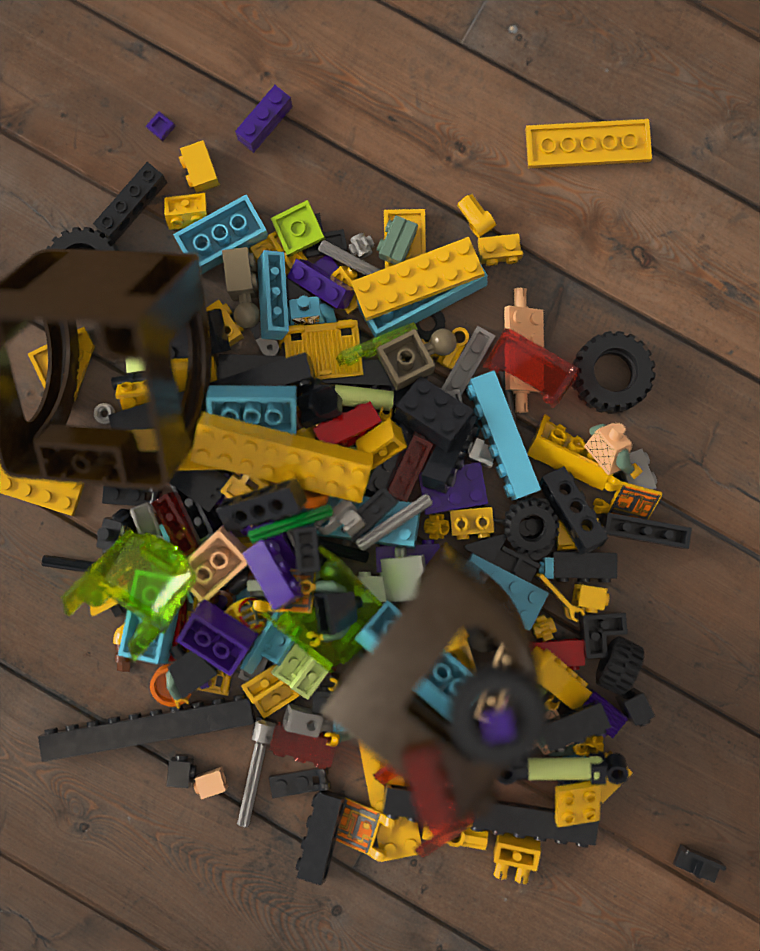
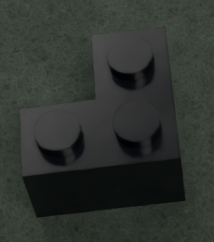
M625 612L589 613L584 616L579 614L580 638L584 640L586 659L608 657L606 636L628 634Z

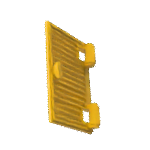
M348 319L338 320V322L289 326V332L284 337L286 358L306 352L311 357L316 378L323 380L363 375L358 320ZM351 328L352 335L341 336V329ZM301 333L302 340L291 341V334Z

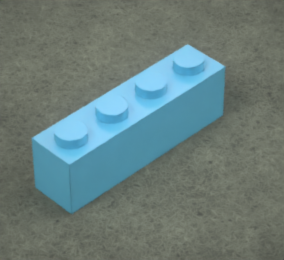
M264 250L257 260L261 339L282 340L289 332L284 252Z

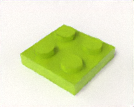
M308 200L271 218L288 257L326 239Z

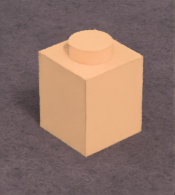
M219 767L198 774L195 782H193L196 794H200V798L204 799L225 792L228 788V783L223 768Z

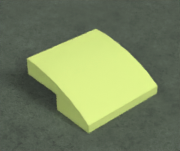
M297 638L280 666L276 665L271 673L308 700L331 670L333 664Z

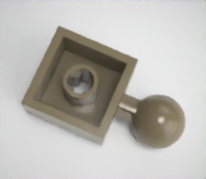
M247 247L222 250L227 292L232 301L239 300V305L234 310L235 322L242 328H252L260 320V310L251 300L257 298L256 292L259 291L258 279L256 274H254V271H257L256 259H254L253 253H250Z
M416 329L377 347V356L396 391H399L416 382L420 376L424 378L434 373L435 364L431 355L446 356L451 354L456 348L457 340L452 331L438 329L431 335L430 342L424 345ZM405 358L406 361H410L406 363L403 362L402 359Z

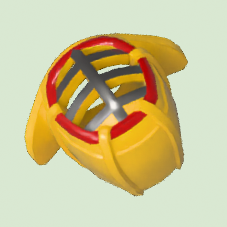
M256 597L241 599L224 611L259 635H261L265 628L266 613L257 612L253 609L254 601L260 600Z

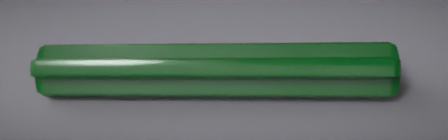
M326 504L249 531V538L252 543H256L262 539H268L294 530V528L333 516L332 507L330 504Z

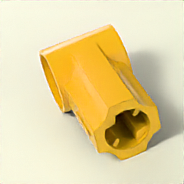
M473 194L467 195L457 204L469 221L472 232L478 238L496 226L492 215L488 211H484Z
M461 327L454 329L452 332L454 334H463L464 342L457 343L455 350L451 354L439 356L436 361L451 370L469 340L468 331Z

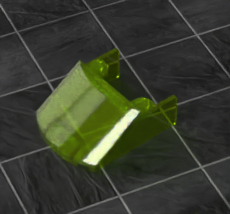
M127 530L61 596V601L67 616H70L83 602L92 607H99L111 598L141 618L142 621L137 626L136 635L128 642L130 659L135 662L161 633L165 634L196 582L197 576L186 556L171 543L149 533L143 535L133 533V530Z
M320 547L318 550L327 559L320 570L321 581L339 583L345 586L346 590L353 591L355 596H360L363 601V606L357 609V622L351 625L344 637L328 642L322 640L317 647H312L309 642L314 641L316 637L307 638V633L310 631L318 633L314 600L312 614L286 611L277 620L264 612L263 616L320 666L331 673L333 672L331 668L340 662L344 665L362 648V645L355 638L383 604L341 560L323 547Z

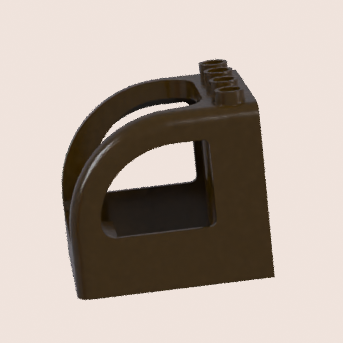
M44 249L35 252L0 279V466L5 474L19 479L160 490L166 487L194 446L197 424L202 413L206 412L207 393L211 384V337L201 276L202 271L197 254ZM33 321H43L48 349L47 379L40 405L33 417L27 421L23 413L6 345ZM76 323L97 324L101 346L106 354L113 359L141 361L158 450L140 451L134 430L66 425L73 407L74 394L78 382L76 378L78 376L77 369H79V340ZM185 325L188 338V370L183 399L180 405L170 342Z
M445 541L426 564V569L418 578L415 588L417 592L410 601H397L394 605L401 612L369 652L362 646L342 671L321 714L457 821L463 822L470 812L479 819H482L493 807L498 795L492 790L495 787L496 780L506 769L505 763H498V768L490 767L489 762L484 761L483 765L475 762L474 756H466L463 753V748L457 746L454 741L449 721L415 691L460 634L472 625L482 626L492 634L503 649L509 665H513L516 670L521 669L525 671L529 678L534 679L539 689L540 677L537 658L531 640L526 632L521 615L508 593L490 575ZM510 695L505 710L510 711L513 731L522 720V708L519 702ZM474 718L477 727L486 733L485 723Z

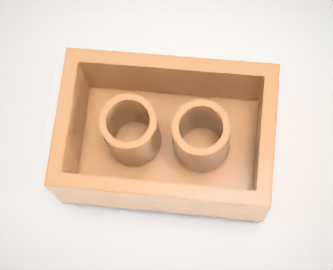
M223 525L183 561L173 574L200 601L203 599L208 600L248 564L242 554L248 549L231 531L227 532Z

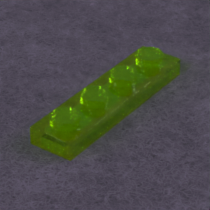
M412 322L340 352L336 360L339 366L347 364V366L353 365L363 356L369 358L377 354V347L414 329L416 331L418 329L415 323Z

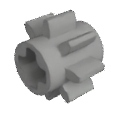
M360 233L350 239L352 244H349V250L352 255H357L359 259H363L373 253L371 248L374 247V242L371 235L366 237L364 233Z

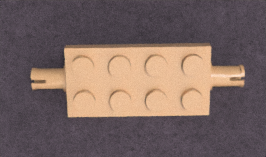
M515 288L514 306L505 307V390H512L513 394H515V413L528 412V394L530 392H544V315L541 309L527 307L526 288Z

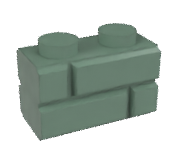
M395 215L393 221L389 220L385 228V232H387L385 240L381 239L377 247L379 258L394 265L405 261L417 233L418 224Z

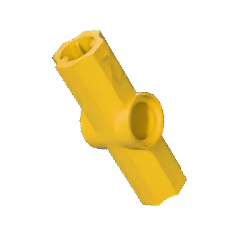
M424 820L422 839L447 843L453 847L464 846L486 850L488 830L477 832L467 826L457 829L450 827V824L441 823L440 826L429 824V821ZM454 830L461 833L456 839L449 837L450 833Z

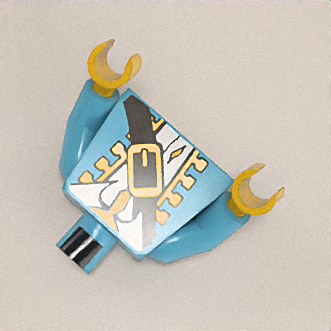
M300 296L298 299L289 300V326L337 322L334 309L322 303L317 296ZM284 338L282 340H278V345L280 349L281 344L284 342Z

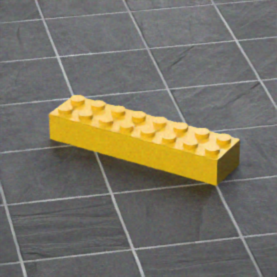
M207 412L202 413L197 424L191 462L276 483L297 477L301 488L304 490L357 503H362L373 461V454Z

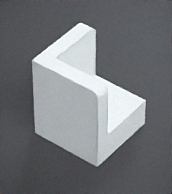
M476 438L467 459L475 463L481 462V465L487 468L492 467L494 460L491 458L488 450L490 446L484 444V440Z

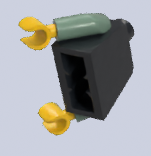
M306 579L301 580L300 583L309 584V588L301 590V592L308 594L312 590H316L313 593L318 633L316 631L307 633V638L316 637L314 641L309 642L310 646L317 647L322 640L328 642L344 637L351 625L358 620L357 609L363 606L361 597L355 596L353 591L346 590L345 586L334 581H316V583H311Z
M180 643L169 650L175 662L168 666L166 685L178 709H180V701H185L188 705L187 696L220 673L223 678L227 677L223 671L194 652L189 651L186 653Z

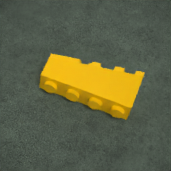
M544 414L530 443L527 455L554 469L565 467L567 472H570L575 479L603 491L606 485L605 478L608 474L584 447L586 444L584 439L578 435L573 437L565 432L566 427L560 423L556 426L549 421L551 418Z

